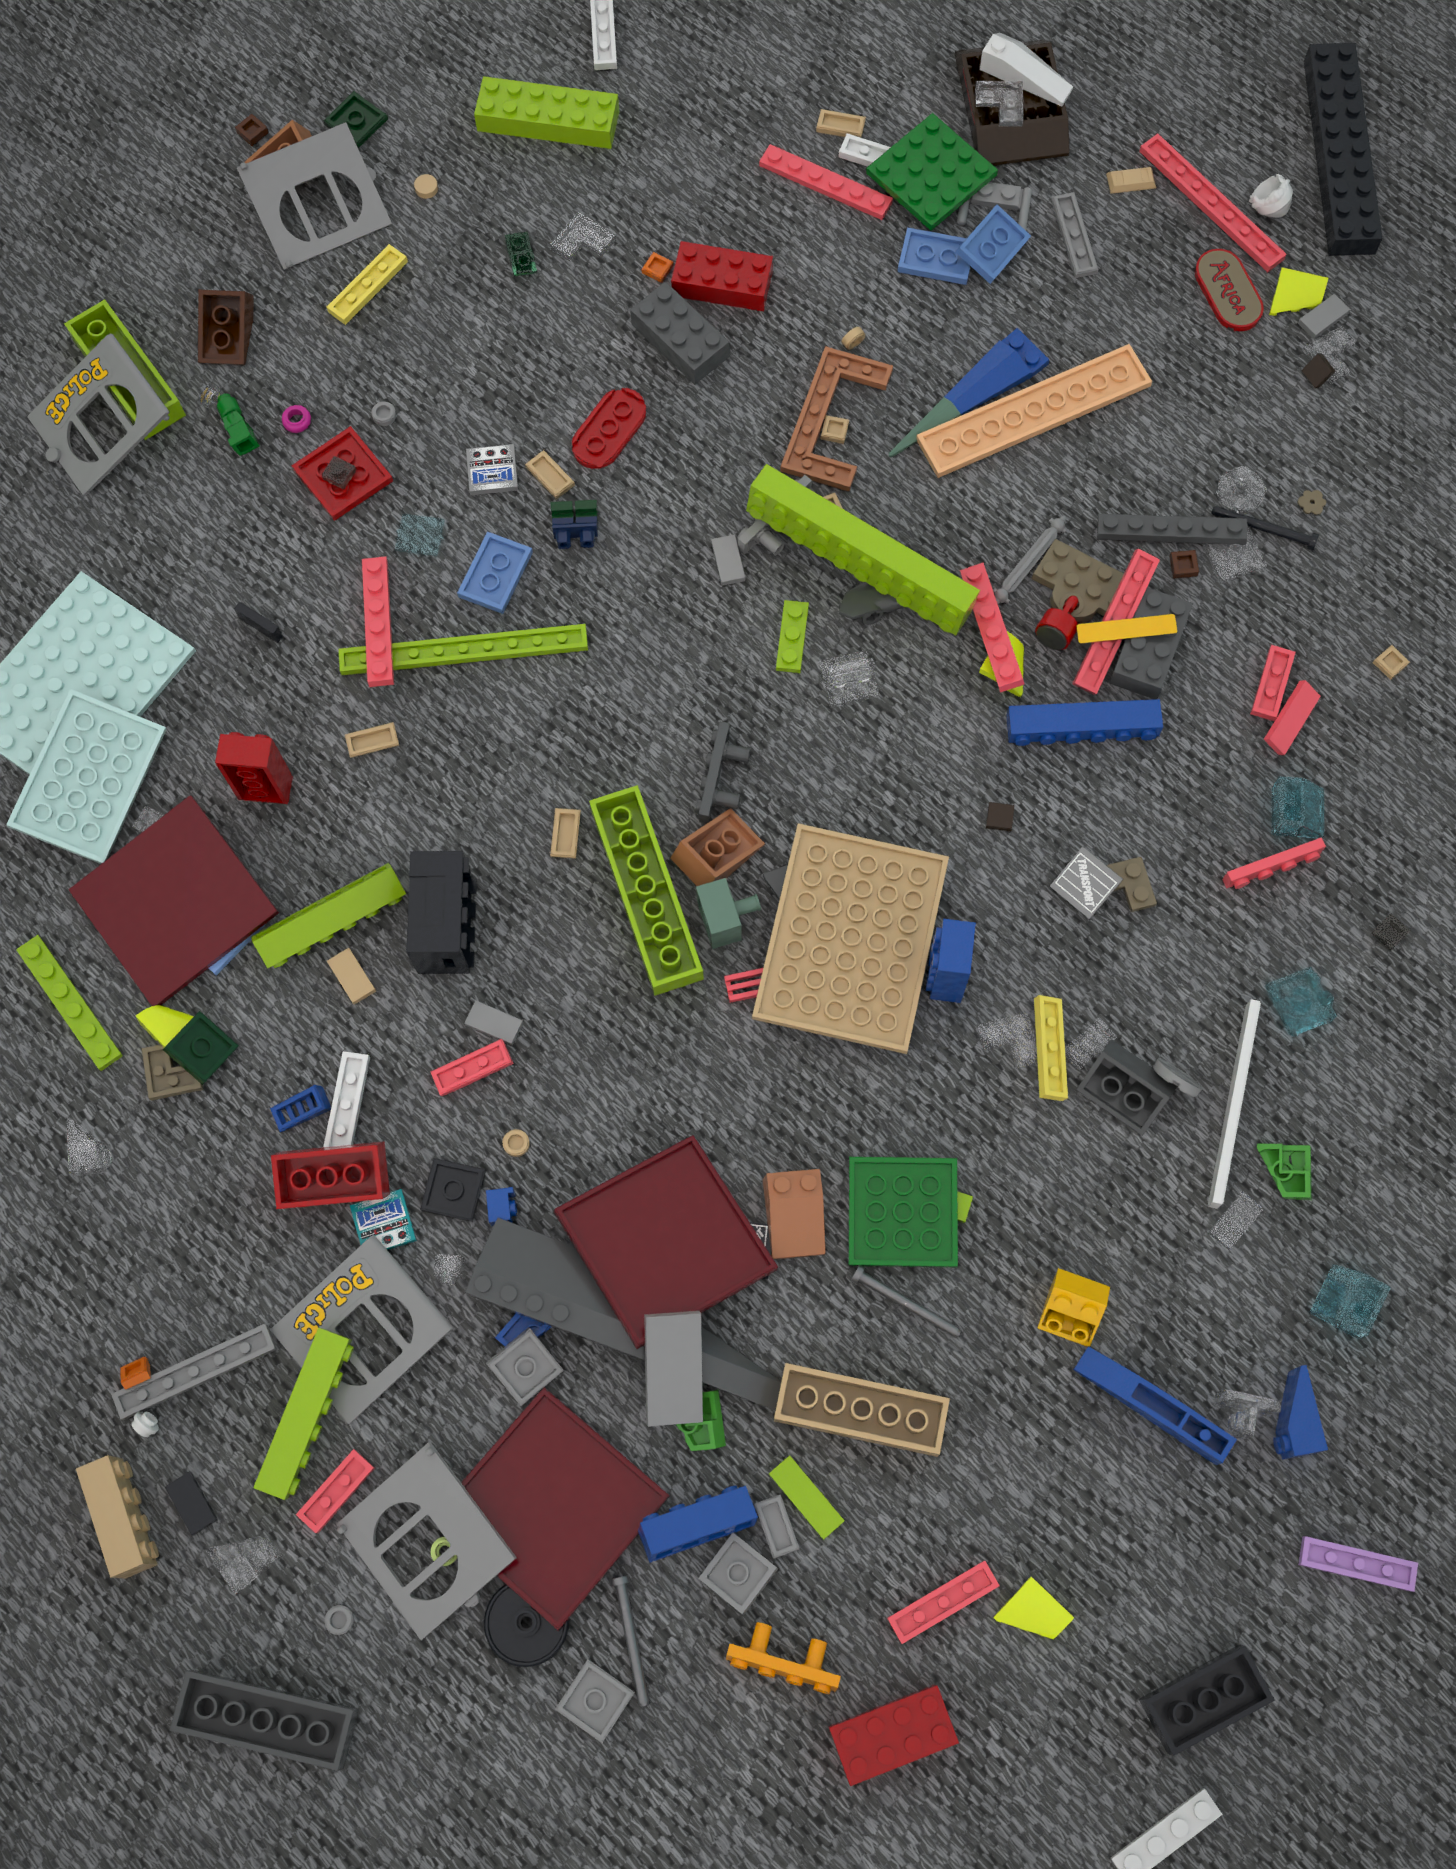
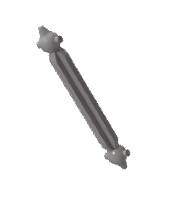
M1066 516L1056 519L1051 518L1049 520L1051 523L1050 528L1043 531L1002 582V587L1000 589H993L997 604L1004 602L1007 604L1010 601L1008 594L1016 590L1057 538V533H1065L1067 530L1065 529Z

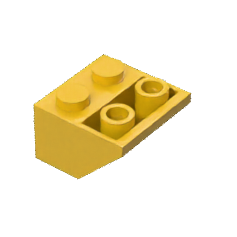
M1058 1268L1037 1328L1090 1347L1107 1307L1110 1287Z

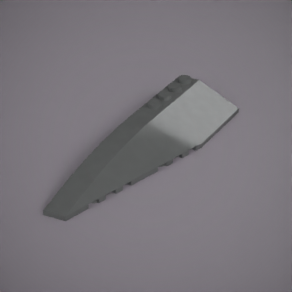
M497 1218L465 1291L467 1295L645 1362V1345L636 1349L575 1246ZM701 1326L702 1383L776 1411L781 1381Z

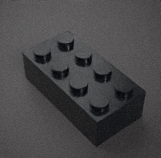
M1237 1645L1141 1697L1139 1701L1167 1754L1175 1756L1270 1704L1275 1699L1246 1646Z

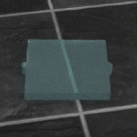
M403 514L400 528L396 531L398 537L395 551L437 556L440 541L443 540L442 531L445 520Z

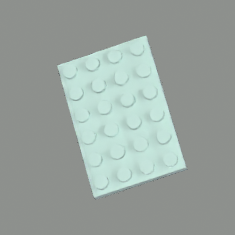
M70 689L6 824L7 827L102 864L108 859L163 739L166 727Z

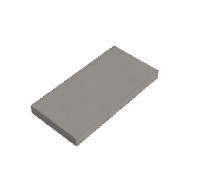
M687 1311L644 1315L647 1426L703 1422L701 1312Z

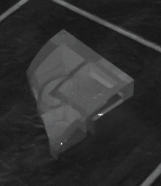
M268 1534L210 1547L207 1550L213 1563L234 1594L240 1592L259 1575H263L284 1557Z

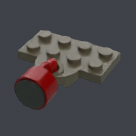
M1055 539L1032 576V580L1053 590L1050 598L1051 609L1045 612L1035 629L1040 642L1051 649H1066L1077 633V622L1084 624L1090 621L1096 613L1105 615L1124 573Z

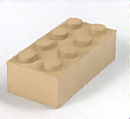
M107 1455L76 1468L110 1578L126 1579L157 1566L156 1558L159 1557V1552L155 1542H150L147 1531L150 1530V1524L146 1515H141L138 1504H141V1497L137 1488H132L130 1478L133 1477L130 1464L127 1461L124 1462L121 1458Z

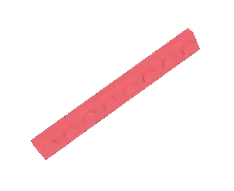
M1158 133L1141 145L1139 152L1267 273L1285 260L1287 254Z

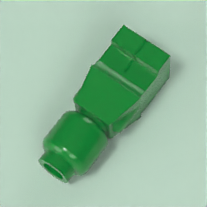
M230 394L220 395L217 399V409L224 422L225 430L231 437L228 439L230 446L239 456L258 448L260 445L253 432L254 430L241 416L242 411L237 400L231 397Z

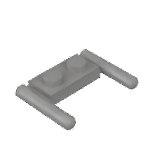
M989 182L959 207L957 224L959 226L966 224L969 203L988 207H995L997 204L1002 209L1020 210L1018 224L1026 231L1032 189L1028 187L1021 189V186Z

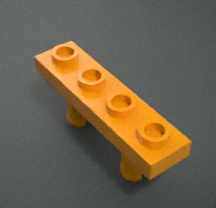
M756 1623L750 1647L744 1648L729 1644L726 1660L731 1661L730 1665L743 1670H747V1666L759 1669L758 1674L774 1678L775 1674L786 1677V1682L797 1686H802L803 1682L814 1685L813 1690L824 1694H830L831 1691L836 1692L841 1676L825 1672L821 1669L827 1643L822 1640L811 1639L805 1664H798L768 1655L766 1650L772 1627L764 1623Z

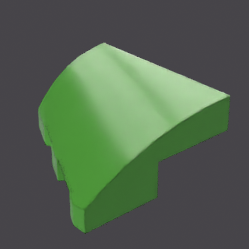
M1257 1144V1149L1282 1197L1286 1199L1312 1200L1311 1146ZM1289 1156H1291L1292 1165L1289 1162Z
M719 1390L702 1392L703 1422L676 1424L678 1429L684 1433L685 1441L691 1451L717 1449L726 1446Z

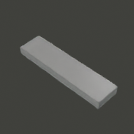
M1075 193L1052 196L1051 202L1074 277L1079 278L1098 274L1097 263Z

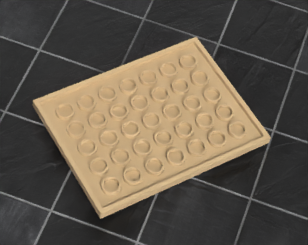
M798 823L752 1019L907 1054L949 857Z

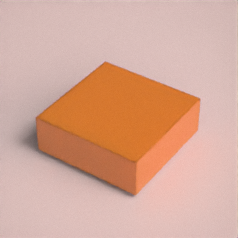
M653 252L641 270L643 274L662 283L674 266V263Z
M142 1357L120 1368L121 1384L125 1390L151 1378L150 1363L146 1357Z

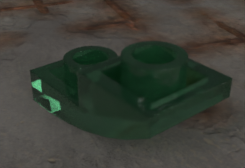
M528 231L505 235L513 276L537 273Z

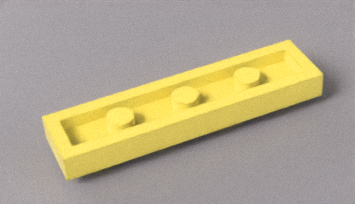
M389 244L326 307L328 313L346 325L408 263L407 256Z
M1038 995L1034 998L1039 1098L1064 1101L1068 1098L1062 999Z

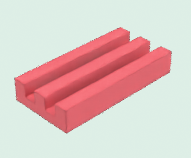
M763 968L724 976L730 1003L757 997L758 989L734 995L733 991L759 986L761 979L731 985V982L762 976Z

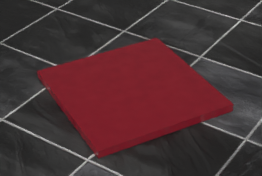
M191 795L68 889L152 1006L165 1003L280 913Z
M694 1135L554 1209L556 1217L636 1349L645 1345L644 1315L700 1311L702 1313L778 1269L772 1256Z
M543 1388L461 1482L517 1557L497 1577L558 1631L639 1535L638 1529L640 1522H643L642 1519L650 1514L657 1513L670 1497L669 1494L546 1388Z

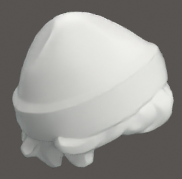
M1276 174V177L1271 176L1260 183L1249 199V202L1252 203V208L1256 209L1259 214L1267 217L1279 218L1286 215L1291 206L1293 189L1289 184L1290 180H1285L1282 175Z

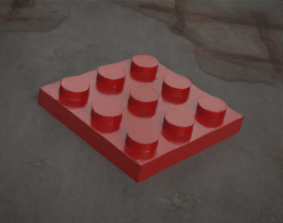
M351 426L291 465L293 471L334 521L393 482L390 473Z

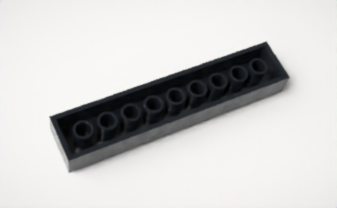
M1356 43L1310 44L1304 59V69L1328 255H1375L1383 238Z

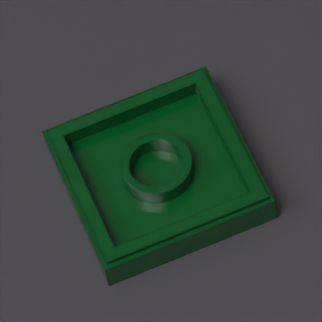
M353 91L323 122L330 129L346 122L359 148L388 120V115Z
M199 1011L163 1048V1051L203 1085L239 1045Z

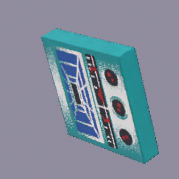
M402 1189L390 1192V1195L384 1199L362 1201L350 1205L360 1245L372 1235H375L387 1250L417 1241Z

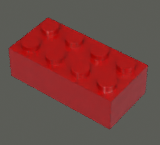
M681 241L671 279V286L685 299L764 312L773 274V256Z
M238 732L220 734L215 764L237 799L288 804L293 776L273 739L263 734H256L255 737L244 736Z
M385 1142L282 1151L271 1155L276 1209L378 1200L390 1195Z
M935 1684L828 1726L850 1786L959 1744L938 1685Z

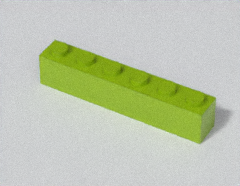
M387 863L251 936V939L266 967L270 968L273 966L277 968L288 961V957L294 954L302 955L309 951L312 944L318 941L324 943L334 936L333 933L343 929L345 931L354 927L357 924L356 921L362 917L370 918L380 912L379 908L387 904L389 906L397 904L403 899L402 896L406 892L391 865Z
M318 1327L253 1487L254 1489L283 1500L288 1499L290 1495L294 1496L301 1481L297 1476L301 1468H306L311 1457V1452H308L311 1441H317L322 1426L318 1425L322 1414H328L333 1399L329 1398L332 1389L339 1387L343 1377V1373L340 1372L344 1361L348 1362L354 1349V1346L350 1345L352 1339Z

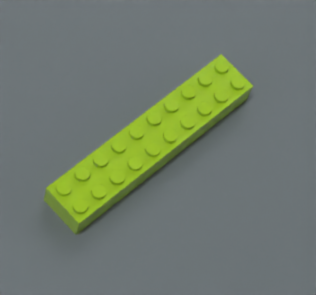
M766 464L750 486L746 511L753 518L766 522L775 531L782 532L791 537L795 543L808 547L817 556L824 557L833 562L837 568L846 570L859 581L866 582L875 587L879 593L893 596L901 606L912 609L921 618L934 622L943 631L956 636L970 616L979 595V589Z

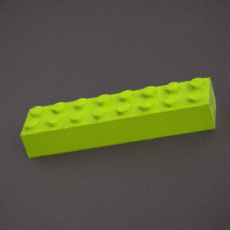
M638 785L590 800L591 812L654 996L704 980L700 960Z

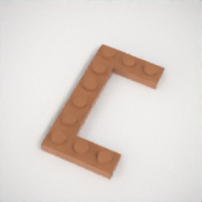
M825 346L782 461L780 471L801 478L806 475L812 481L850 491L857 472V466L813 454L816 442L840 378L886 391L893 372V366Z

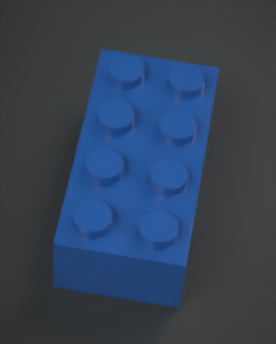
M943 919L942 926L936 927L929 955L928 966L931 967L929 968L926 982V991H930V999L961 1003L971 973L975 922Z

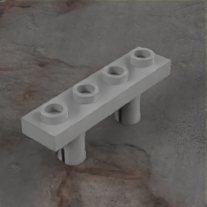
M806 475L799 481L795 480L811 490L812 480ZM755 519L753 525L749 528L745 527L739 533L738 549L744 555L757 543L764 545L775 556L784 548V543L770 532L772 527L762 520Z

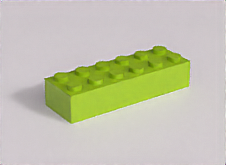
M483 76L474 117L477 131L611 149L619 116L618 94Z
M105 299L64 323L72 340L85 357L107 335L113 334L169 410V420H162L144 438L145 440L186 416L175 394ZM109 386L108 389L132 423L135 424L137 408L131 392L123 386Z

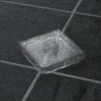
M1248 525L1246 545L1201 543L1220 585L1265 570L1267 567Z

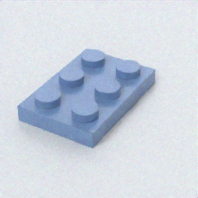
M996 204L956 250V253L991 284L1031 235Z
M907 227L898 272L967 285L971 266L956 253V250L967 238Z
M487 532L457 592L458 597L503 614L533 553L532 548Z

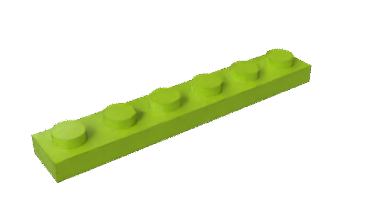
M36 935L17 948L16 951L97 1068L102 1071L123 1056L41 937Z

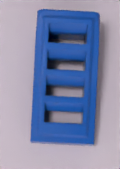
M313 1085L273 1106L270 1110L279 1131L283 1132L330 1111L331 1105L324 1088L319 1085ZM312 1096H314L317 1102V1107L315 1106ZM303 1100H306L307 1105L310 1109L307 1112L302 1103ZM294 1104L296 1105L297 1110L300 1114V1116L296 1117L294 1110L292 1108V1105ZM285 1108L290 1118L288 1122H286L282 1110Z

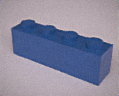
M731 1486L724 1489L720 1495L711 1497V1495L702 1496L692 1505L685 1507V1504H679L670 1508L669 1513L660 1516L658 1513H653L642 1519L643 1522H640L638 1532L649 1563L755 1526L758 1516L746 1486L740 1488Z

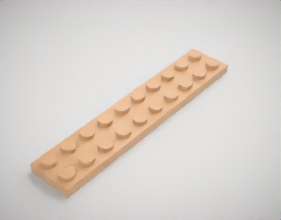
M1128 344L917 434V442L937 478H940L1151 387L1152 380L1131 345Z

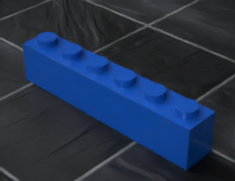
M1160 699L1009 706L1006 714L1008 741L1018 746H1025L1030 744V742L1050 745L1056 741L1065 740L1069 744L1088 739L1095 743L1111 738H1116L1117 741H1128L1133 737H1141L1142 740H1152L1159 736L1163 729Z

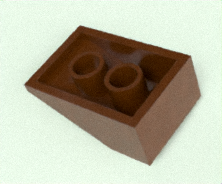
M198 289V363L246 364L253 324L254 295L245 291Z

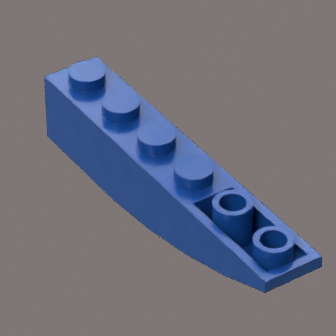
M1089 1346L1073 1369L1214 1465L1224 1462L1237 1440L1168 1393Z

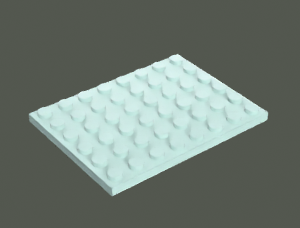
M81 571L0 663V755L30 775L70 689L141 717L196 652L195 648Z

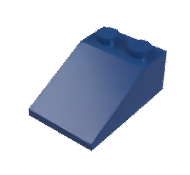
M1307 1365L1299 1366L1288 1372L1275 1431L1276 1437L1273 1438L1275 1451L1277 1454H1281L1282 1460L1328 1450Z

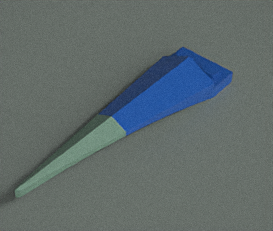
M1016 328L989 350L889 453V457H893L917 442V434L955 419L1032 378L1049 364V359Z

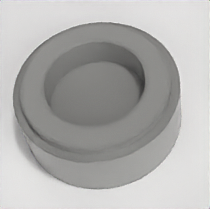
M379 402L372 408V418L380 426L390 425L396 419L395 408L389 402Z
M343 1605L330 1608L325 1615V1626L330 1633L335 1635L347 1633L354 1624L353 1612L350 1608Z

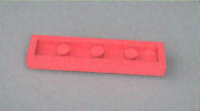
M1322 837L1228 871L1222 880L1226 889L1233 886L1235 889L1242 888L1250 883L1249 880L1258 877L1259 880H1264L1274 874L1273 871L1282 869L1283 872L1295 868L1298 862L1305 860L1306 863H1310L1319 859L1326 845Z
M984 1560L889 1616L887 1620L900 1643L903 1644L1000 1585Z

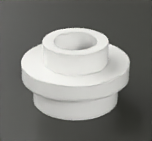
M137 1412L134 1415L132 1427L141 1436L149 1437L159 1430L158 1420L150 1412Z

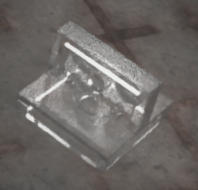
M867 650L818 661L831 709L879 698V691L874 678L876 666L873 657H868Z
M1225 1389L1215 1394L1213 1406L1235 1410V1414H1230L1228 1430L1232 1431L1231 1436L1244 1440L1254 1436L1256 1416L1271 1417L1280 1413L1282 1401Z

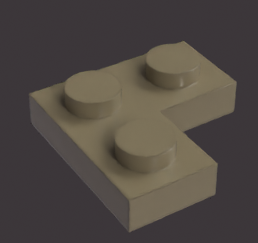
M1142 857L1107 865L1124 879L1114 891L1124 890L1131 912L1156 906L1157 902Z
M161 1044L142 1048L148 1098L151 1101L203 1090V1085L181 1066L173 1067L172 1058L163 1051L164 1047Z

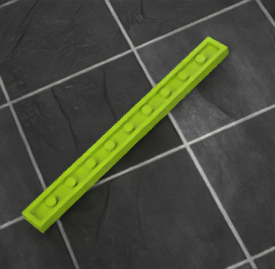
M586 624L392 643L393 670L588 650ZM366 646L338 649L341 675L367 673Z

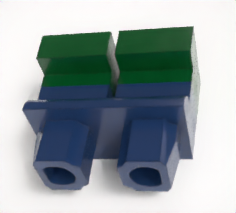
M597 500L575 501L576 523H574L572 501L550 502L553 535L557 541L558 548L569 549L571 547V538H580V544L583 548H593L595 537H598Z

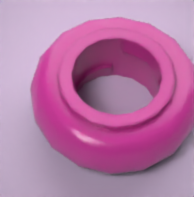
M293 405L285 409L281 420L286 430L292 433H300L305 431L311 424V415L305 407ZM294 415L303 416L299 422L293 423L290 421Z

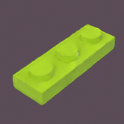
M784 600L776 671L801 673L809 608L808 602Z

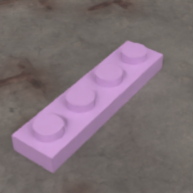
M1302 1537L1298 1564L1300 1566L1405 1591H1415L1417 1562L1311 1537Z

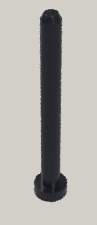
M1214 506L1211 512L1213 516L1220 518L1247 519L1248 527L1308 545L1307 549L1312 551L1319 537V534L1316 533L1310 536L1218 506Z

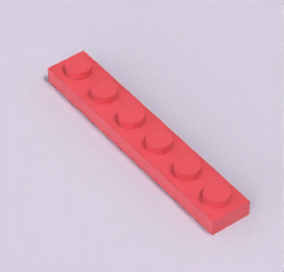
M771 144L759 161V166L880 220H883L893 203L892 197Z
M1140 549L1135 550L1102 622L1133 618L1160 559ZM1123 639L1092 642L1072 684L1096 695Z
M386 556L362 559L367 682L369 687L394 685L388 561Z
M984 563L960 570L962 579L980 590L973 607V612L1000 693L1025 685Z

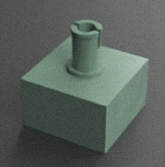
M726 878L696 886L697 904L712 949L741 941L742 926L739 916L761 910L757 894L734 901Z

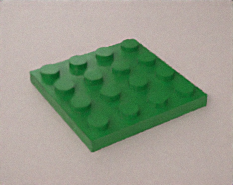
M934 113L930 114L866 168L868 176L930 231L995 178L998 173L996 167Z
M849 1157V1266L957 1268V1158Z

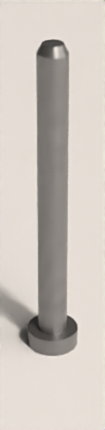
M862 1265L858 1266L851 1282L855 1284L858 1281L953 1337L960 1335L961 1329L958 1326L865 1273V1267Z
M629 1575L610 1579V1585L616 1588L638 1704L642 1707L649 1704V1696L626 1583L630 1582Z

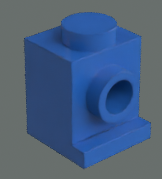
M513 1187L486 1190L488 1219L491 1226H494L497 1218L513 1223L512 1217L517 1216L516 1201L510 1198L516 1197Z

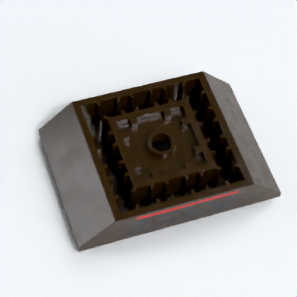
M1046 40L1022 42L1058 73L1051 42ZM985 47L955 51V59L973 145L979 154L993 166L1069 156V125L1065 103L1063 106H1059L981 71L982 51ZM1016 87L1019 91L1012 92L1008 88Z

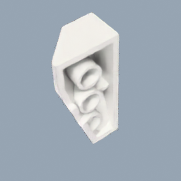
M1002 33L993 34L982 51L981 71L1059 106L1064 105L1073 90V86L1026 45Z

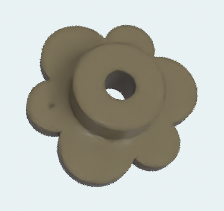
M1306 490L1303 492V496L1299 497L1297 503L1303 508L1304 513L1320 515L1323 507L1326 505V500L1322 498L1323 494L1321 491L1314 490L1311 492Z

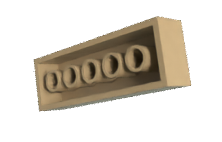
M785 1363L774 1422L938 1457L941 1451L950 1398Z

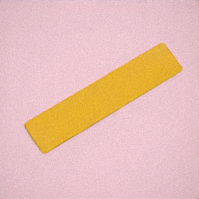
M1168 614L1078 624L1077 633L1079 643L1173 634L1177 633L1175 615Z

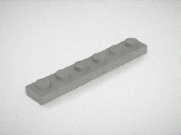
M262 1324L153 1374L150 1379L126 1390L123 1388L111 1395L120 1419L126 1420L137 1412H143L267 1355L277 1350L268 1325Z

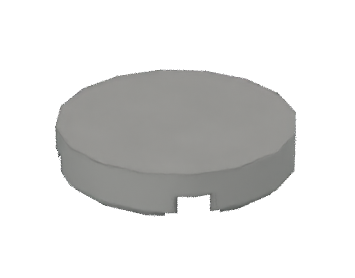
M1158 1058L1153 1065L1154 1071L1168 1083L1175 1084L1180 1091L1192 1097H1197L1203 1089L1193 1078L1163 1059Z

